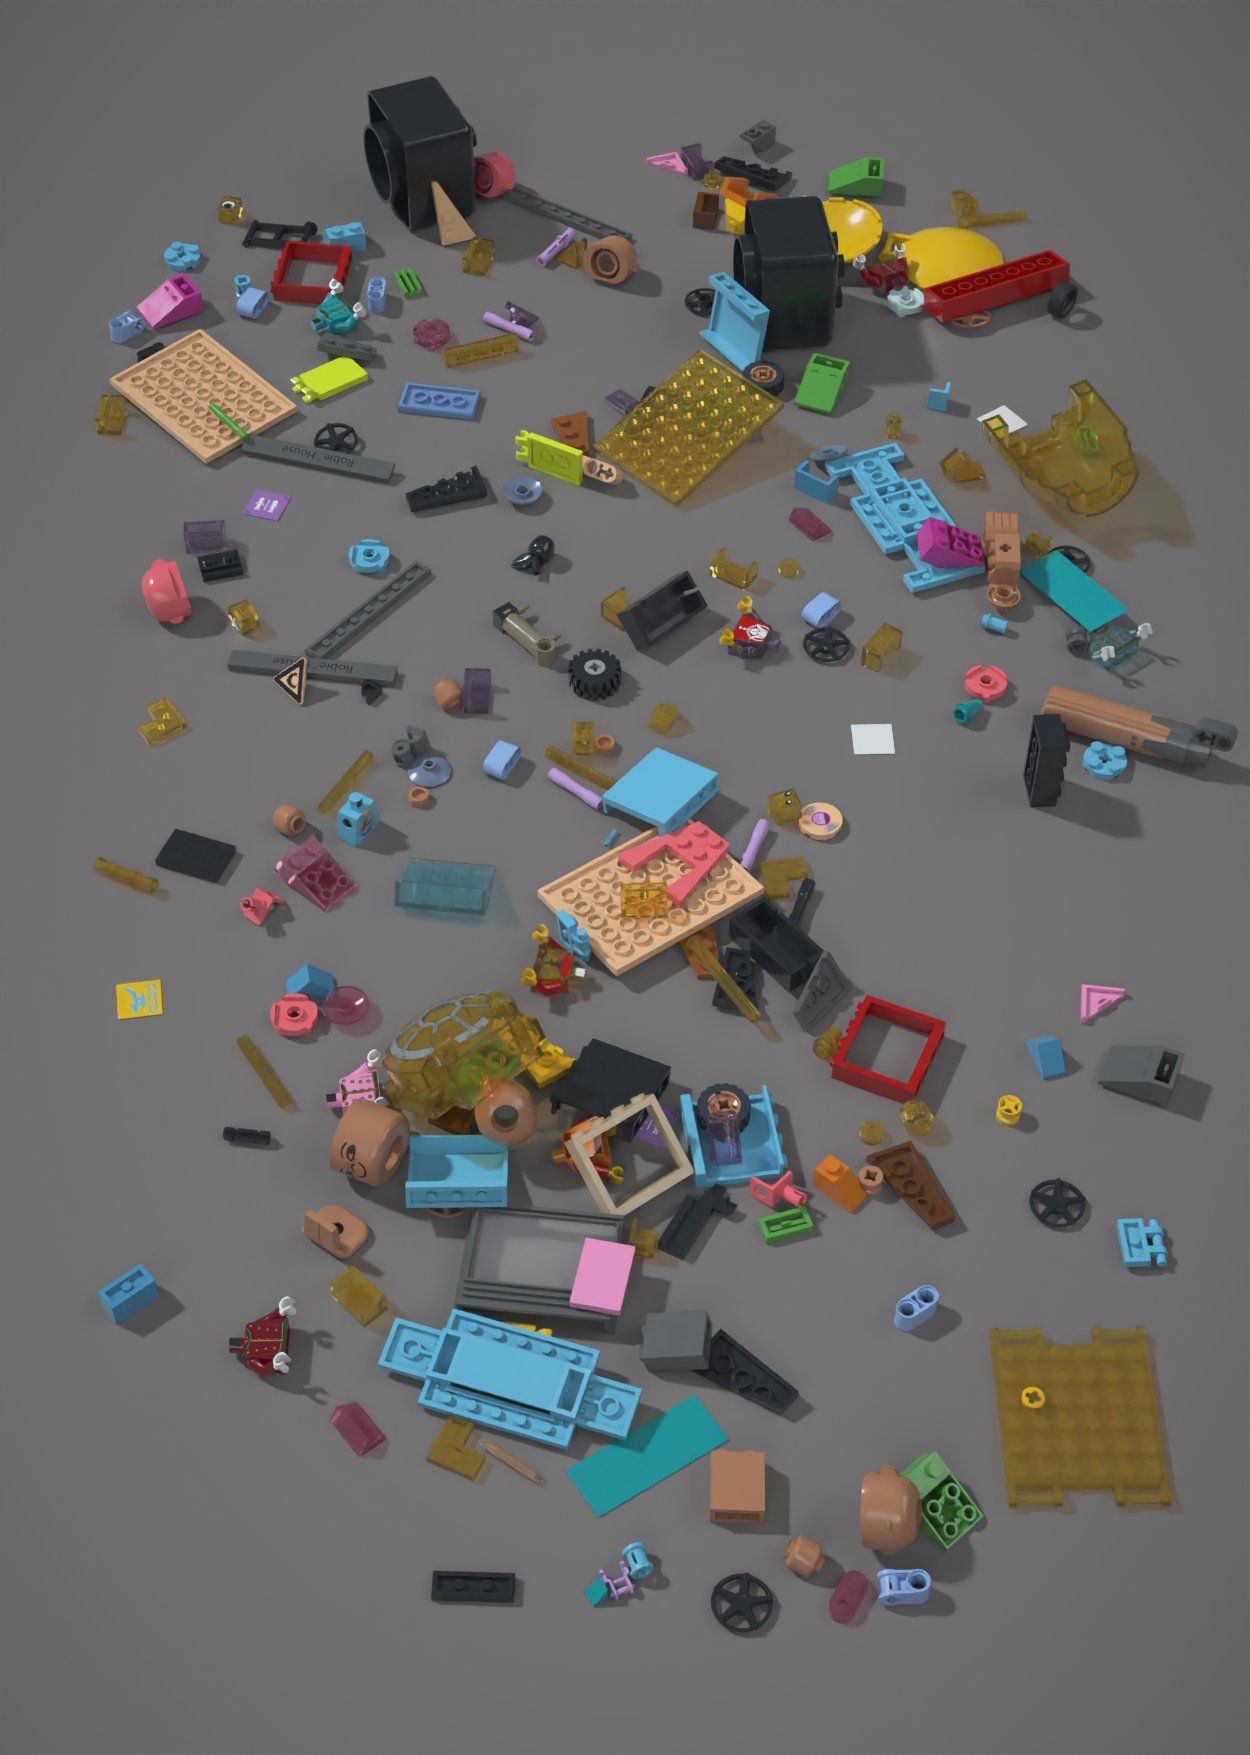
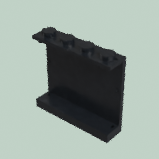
M593 1038L588 1046L582 1048L579 1059L573 1061L568 1075H563L559 1088L552 1091L549 1100L552 1103L551 1114L554 1115L557 1110H560L563 1103L598 1117L603 1116L606 1119L612 1115L611 1110L620 1105L626 1107L632 1103L631 1098L641 1093H644V1095L654 1094L657 1101H659L669 1085L671 1066ZM646 1107L618 1123L623 1126L622 1141L631 1144L649 1116Z

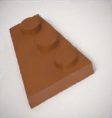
M587 410L550 419L551 427L560 443L581 450L584 456H589Z

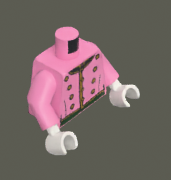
M376 1049L371 1050L367 1057L368 1061L347 1077L341 1078L339 1080L340 1093L326 1094L327 1107H342L344 1115L348 1107L358 1098H364L385 1107L389 1106L390 1103L384 1097H380L377 1070H375V1066L379 1068L385 1063L384 1059L381 1058L382 1053Z

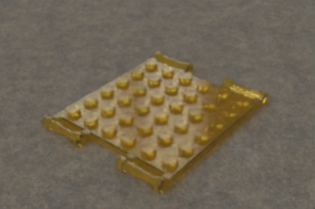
M998 1327L989 1328L1008 1507L1036 1504H1053L1054 1507H1063V1492L1061 1490H1113L1116 1507H1124L1125 1504L1171 1505V1494L1168 1489L1145 1340V1327H1135V1329H1101V1327H1092V1344L1043 1345L1042 1327H1033V1330H998ZM999 1340H1033V1345H999ZM1102 1340H1136V1344H1102ZM1028 1387H1036L1044 1393V1395L1033 1392L1031 1395L1026 1394V1397L1029 1398V1403L1036 1407V1409L1026 1407L1021 1400L1022 1392ZM1124 1490H1158L1159 1493H1124ZM1016 1491H1052V1493L1017 1494Z

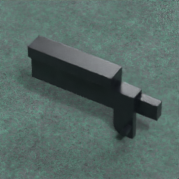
M715 1183L710 1192L705 1190L699 1201L687 1194L658 1240V1249L684 1261L714 1211L730 1216L736 1210L737 1204L731 1202L729 1197H726V1199L722 1198L726 1188Z

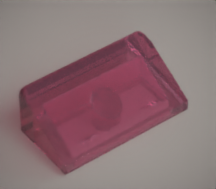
M794 507L788 518L789 522L811 541H815L831 532V529L808 508Z
M356 1401L337 1406L330 1418L331 1423L359 1457L371 1451L386 1439Z

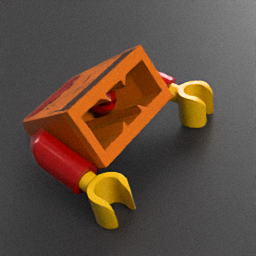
M598 1116L590 1119L582 1118L570 1129L564 1131L562 1134L564 1147L552 1151L556 1164L567 1162L574 1172L580 1173L565 1142L572 1139L571 1135L577 1130L583 1128L585 1131L592 1127L590 1123L598 1119ZM615 1125L583 1144V1147L599 1177L604 1179L610 1177L611 1184L619 1186L623 1183V1178L615 1175L623 1176L624 1170L620 1166L609 1170L612 1162L608 1136L616 1134L617 1126Z

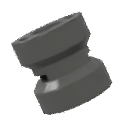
M1080 625L1069 627L1065 633L1068 651L1072 654L1086 652L1088 649L1086 629Z

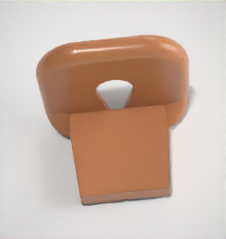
M339 1205L325 1206L317 1213L310 1209L305 1214V1223L301 1228L304 1235L337 1257L344 1259L350 1258L363 1245L369 1235L366 1223ZM334 1224H340L344 1227L340 1235L338 1228Z

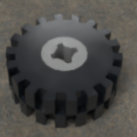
M587 649V653L581 651L579 656L575 654L573 660L569 662V687H571L573 693L577 692L578 697L583 695L585 700L593 698V701H598L599 697L605 700L607 695L612 697L614 691L618 692L619 686H621V665L619 659H616L614 654L609 655L607 650L603 653L601 649H596V651Z

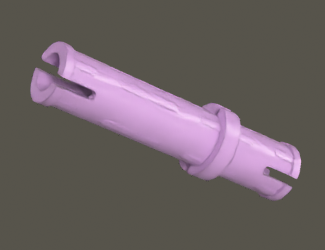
M568 228L562 235H558L555 238V242L536 258L537 264L545 267L561 250L566 249L568 243L576 237L575 230Z

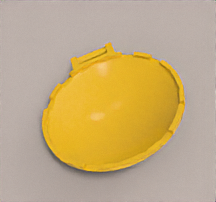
M844 197L829 198V201L822 202L831 232H837L838 254H843L845 264L854 261L855 257L859 259L861 254L866 255L877 245L882 236L883 224L879 213L872 206L856 199L853 202L844 201Z
M955 227L929 228L912 235L889 232L885 237L886 243L878 256L881 262L895 258L898 260L899 258L894 256V252L890 251L891 247L896 245L898 246L897 249L901 250V246L904 244L906 246L904 257H906L909 267V275L906 281L916 284V288L922 291L929 286L1004 264L1001 251L992 241L976 232Z

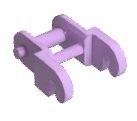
M623 1560L620 1561L623 1577L611 1581V1579H607L602 1569L598 1571L600 1579L611 1591L610 1597H614L616 1601L618 1600V1595L628 1591L634 1594L633 1588H635V1585L631 1584L629 1580L630 1572L627 1566L625 1567ZM625 1582L626 1586L615 1590L614 1585Z

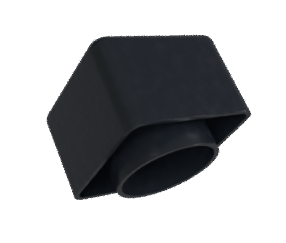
M428 76L368 91L369 124L364 127L363 144L369 174L380 199L385 204L390 203L408 231L435 225L438 222L431 181H435L440 185L462 217L472 215L476 208L475 178L478 177V168L473 153V147L477 145L476 134L473 127L469 125L459 107L455 105L438 79Z
M817 196L746 200L744 234H737L733 245V279L770 310L762 351L828 345L833 338L835 308L842 307V289L840 285H837V280L845 275V261L843 254H838L837 232H831L821 199Z

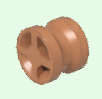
M869 1165L863 1167L859 1172L858 1182L867 1194V1197L876 1196L882 1190L883 1173L876 1166Z

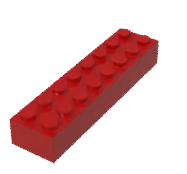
M1047 250L924 288V309L942 323H949L954 319L977 312L981 313L983 310L997 308L999 305L1013 303L1018 299L1029 298L1034 294L1045 293L1047 290L1054 289L1061 281L1069 283L1070 263L1053 251Z

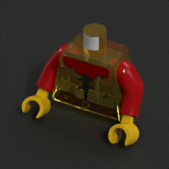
M540 924L532 934V939L536 942L542 941L543 943L539 944L533 969L526 968L521 973L523 977L521 984L525 987L530 985V992L540 993L545 997L569 992L571 981L585 982L586 969L576 968L575 955L560 946L551 936L547 937L549 933L548 928Z

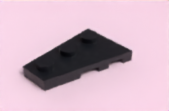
M726 947L712 1006L758 1014L759 1008L756 1000L749 951Z

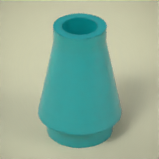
M974 699L957 704L953 710L954 719L961 724L969 723L983 709L982 701Z

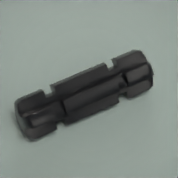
M225 1127L223 1139L270 1144L271 1132L261 1130L258 1132V1130L237 1128L236 1130L234 1127Z

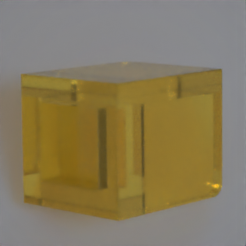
M633 1218L629 1245L636 1246L634 1257L654 1259L658 1232L638 1229L637 1218Z

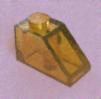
M957 447L939 462L942 468V475L947 480L951 479L956 483L981 480L986 477L981 465Z

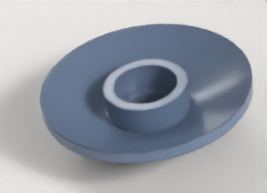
M845 445L819 447L809 453V458L816 461H824L825 464L827 461L837 459L846 454L848 448Z
M529 477L510 479L503 486L504 498L517 505L534 503L542 495L541 484Z
M437 755L420 756L408 767V777L418 787L436 788L445 784L451 776L449 762Z

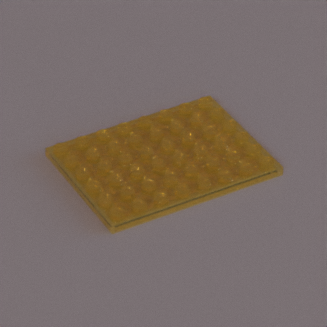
M699 349L593 445V449L596 453L675 507H678L784 408V403Z

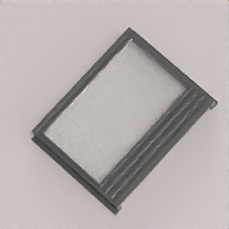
M507 1204V1207H474V1212L471 1213L454 1309L464 1311V1308L468 1307L605 1322V1334L615 1335L617 1315L570 1307L569 1302L585 1239L591 1238L627 1245L629 1228H624V1216Z

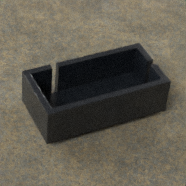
M688 570L674 575L634 602L633 605L617 614L637 651L650 647L708 607L699 590L684 594L685 591L697 587Z
M763 897L729 920V937L743 950L749 951L750 957L789 993L805 983V978L809 980L824 950L782 912L778 913V909L769 900Z

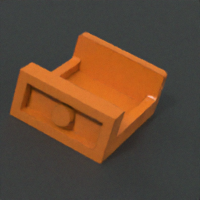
M725 177L719 194L744 207L746 200L774 199L777 196L774 193L756 192L753 195L746 191L749 180L738 177Z

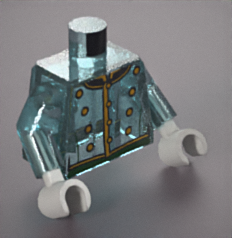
M1111 623L1102 629L1097 628L1092 632L1087 630V634L1091 637L1088 647L1091 660L1099 661L1109 671L1137 653L1139 639L1144 640L1148 637V634L1153 633L1151 625L1145 623L1140 625L1138 629L1127 630Z

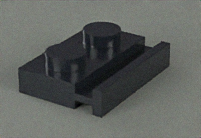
M237 550L197 557L203 582L243 575V568Z

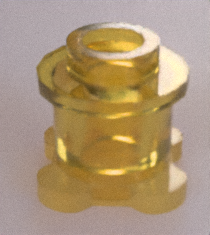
M1039 532L1031 533L1026 540L1027 549L1036 551L1038 553L1037 557L1041 559L1045 553L1049 552L1053 538L1048 536L1046 539Z

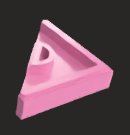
M677 152L647 158V165L685 176L688 175V169Z
M1082 984L1080 1023L1087 1022L1123 998L1125 989Z

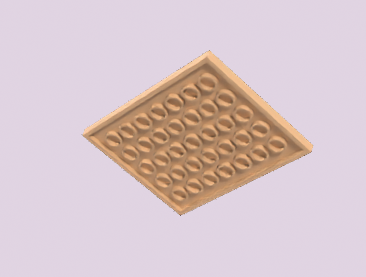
M201 329L110 378V385L206 464L244 443L243 439L208 408L211 403L216 404L246 433L258 435L297 412V405Z
M689 819L679 829L691 825L694 822L691 819ZM656 826L537 890V894L554 914L563 909L568 915L572 914L579 924L577 929L584 928L589 935V945L592 952L617 977L763 895L764 887L727 853L715 868H711L706 879L699 882L695 892L691 896L688 895L684 900L683 906L679 907L665 896L664 889L693 870L691 867L668 850L635 872H632L618 861V854L659 838V831Z

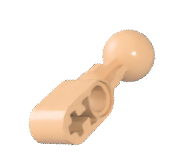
M583 455L584 475L611 485H619L622 482L624 475L621 469ZM597 464V471L592 473L593 466ZM606 471L614 473L613 477L605 475Z

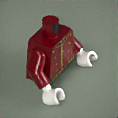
M902 244L901 250H898L895 245L894 256L899 258L898 260L895 258L864 267L866 257L861 254L859 260L855 257L853 261V266L860 269L859 273L865 285L881 293L890 292L892 289L896 291L902 290L906 286L905 281L909 275L907 259L904 257L906 249L904 244Z
M286 1296L281 1299L279 1307L254 1322L246 1324L245 1338H230L229 1353H243L245 1367L263 1378L276 1373L286 1374L289 1371L287 1362L292 1361L288 1356L290 1326L289 1320L286 1317L287 1315L294 1316L297 1310L292 1306L296 1301Z

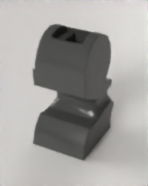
M408 725L406 731L409 739H401L394 742L391 751L397 766L407 767L414 762V757H419L423 751L428 750L430 743L425 730Z

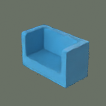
M805 461L795 470L794 488L828 504L838 494L839 476L834 475L826 482L809 474L810 462Z
M139 1264L98 1291L103 1310L116 1325L159 1297L155 1279L142 1264Z

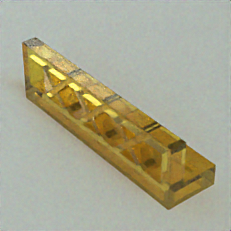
M516 333L446 348L440 350V356L446 367L452 368L517 353L518 336Z

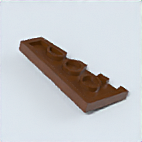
M912 1141L867 1156L866 1162L871 1166L878 1167L882 1171L883 1179L932 1230L955 1222L954 1213Z

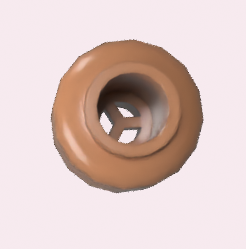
M445 678L434 686L433 697L443 710L451 709L454 711L461 707L464 692L455 680Z
M291 805L280 806L275 811L272 820L274 828L288 836H296L304 829L306 824L303 811Z
M799 1535L796 1539L792 1537L782 1556L786 1559V1567L804 1577L810 1576L814 1571L819 1573L825 1562V1557L821 1556L823 1552L822 1546L804 1535Z

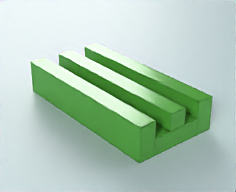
M407 268L406 272L404 269L400 270V273L393 271V278L405 299L423 294L422 287L411 268ZM401 278L404 279L411 292H408Z
M805 1206L758 1218V1226L761 1228L766 1244L813 1232L814 1228ZM802 1216H803V1218H801V1219L794 1220V1221H790L791 1219H795V1218H798V1217H802ZM781 1222V1224L767 1228V1226Z

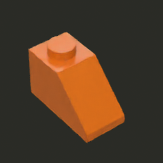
M830 1154L815 1168L813 1186L848 1212L852 1213L867 1198V1194L851 1169Z

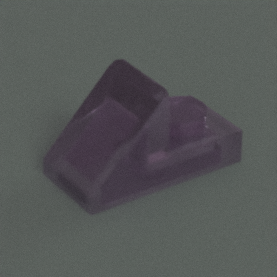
M507 301L504 307L510 310L509 315L511 317L509 322L528 328L539 319L538 316Z

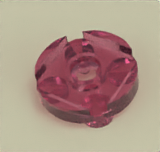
M427 319L421 320L413 328L414 342L431 351L438 350L440 346L446 344L451 338L449 325L440 319H433V322H427Z

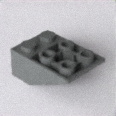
M1111 1046L1098 1084L1168 1106L1185 1053L1163 1046Z

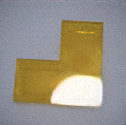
M165 697L147 705V711L154 720L139 726L138 732L146 743L151 745L187 728L186 722Z
M804 857L759 862L767 900L790 898L787 881L806 879L808 876Z
M450 1414L426 1456V1462L474 1482L486 1461V1455L464 1447L474 1430V1424Z

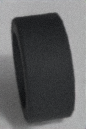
M1065 281L1059 282L1050 296L1048 313L1061 319L1067 317L1076 302L1077 286Z

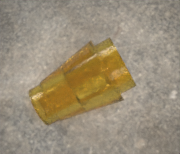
M831 1026L814 1041V1053L822 1059L832 1057L842 1036V1031L836 1026Z

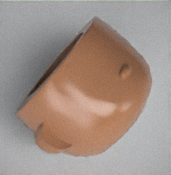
M613 235L598 240L587 247L582 257L585 272L591 278L605 283H621L630 278L634 272L640 271L636 250L628 240L620 236Z
M485 1075L482 1077L483 1083L475 1094L474 1103L475 1118L479 1131L491 1142L502 1146H514L522 1142L531 1144L534 1142L535 1139L532 1137V1134L537 1126V1109L531 1094L511 1077L505 1075H496L490 1078ZM502 1105H510L517 1110V1113L510 1119H502L495 1114V1109Z
M883 1465L879 1471L867 1472L863 1479L860 1505L861 1538L863 1547L867 1549L880 1550L884 1555L896 1554L898 1550L908 1547L917 1538L922 1515L921 1498L918 1488L910 1479L898 1474L897 1469L893 1466Z

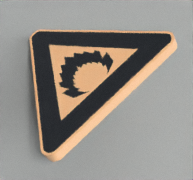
M301 658L273 678V681L301 705L304 703L306 688V658Z

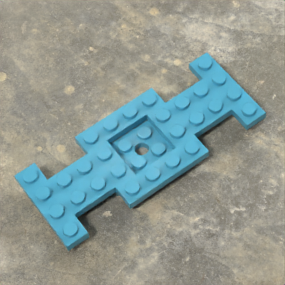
M896 443L825 462V469L831 478L834 475H838L839 478L851 475L865 494L851 498L850 505L884 554L904 550L917 568V571L904 574L903 581L911 593L985 572V565L983 567H935L920 561L917 531L926 520L932 517L954 527L956 525L923 479L908 482L906 478L898 476L891 464L903 461L904 453Z

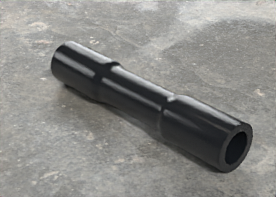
M809 878L802 881L797 894V900L788 917L797 927L801 924L804 910L816 885Z

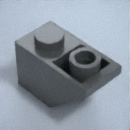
M762 120L741 133L740 138L764 152L775 145L776 126Z

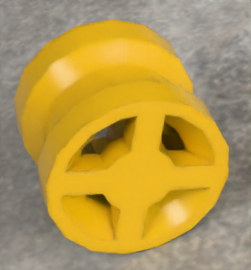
M1006 1095L1000 1098L996 1111L997 1120L1006 1126L1018 1123L1022 1110L1021 1101L1013 1095Z

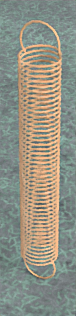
M487 1443L494 1450H498L493 1452L485 1446L488 1452L490 1451L497 1458L500 1456L507 1465L512 1468L515 1466L522 1475L530 1477L533 1482L534 1480L536 1481L533 1477L538 1476L532 1469L530 1470L527 1467V1464L522 1461L519 1463L515 1460L517 1459L515 1456L508 1452L504 1453L502 1448L500 1447L499 1449V1446L495 1443Z

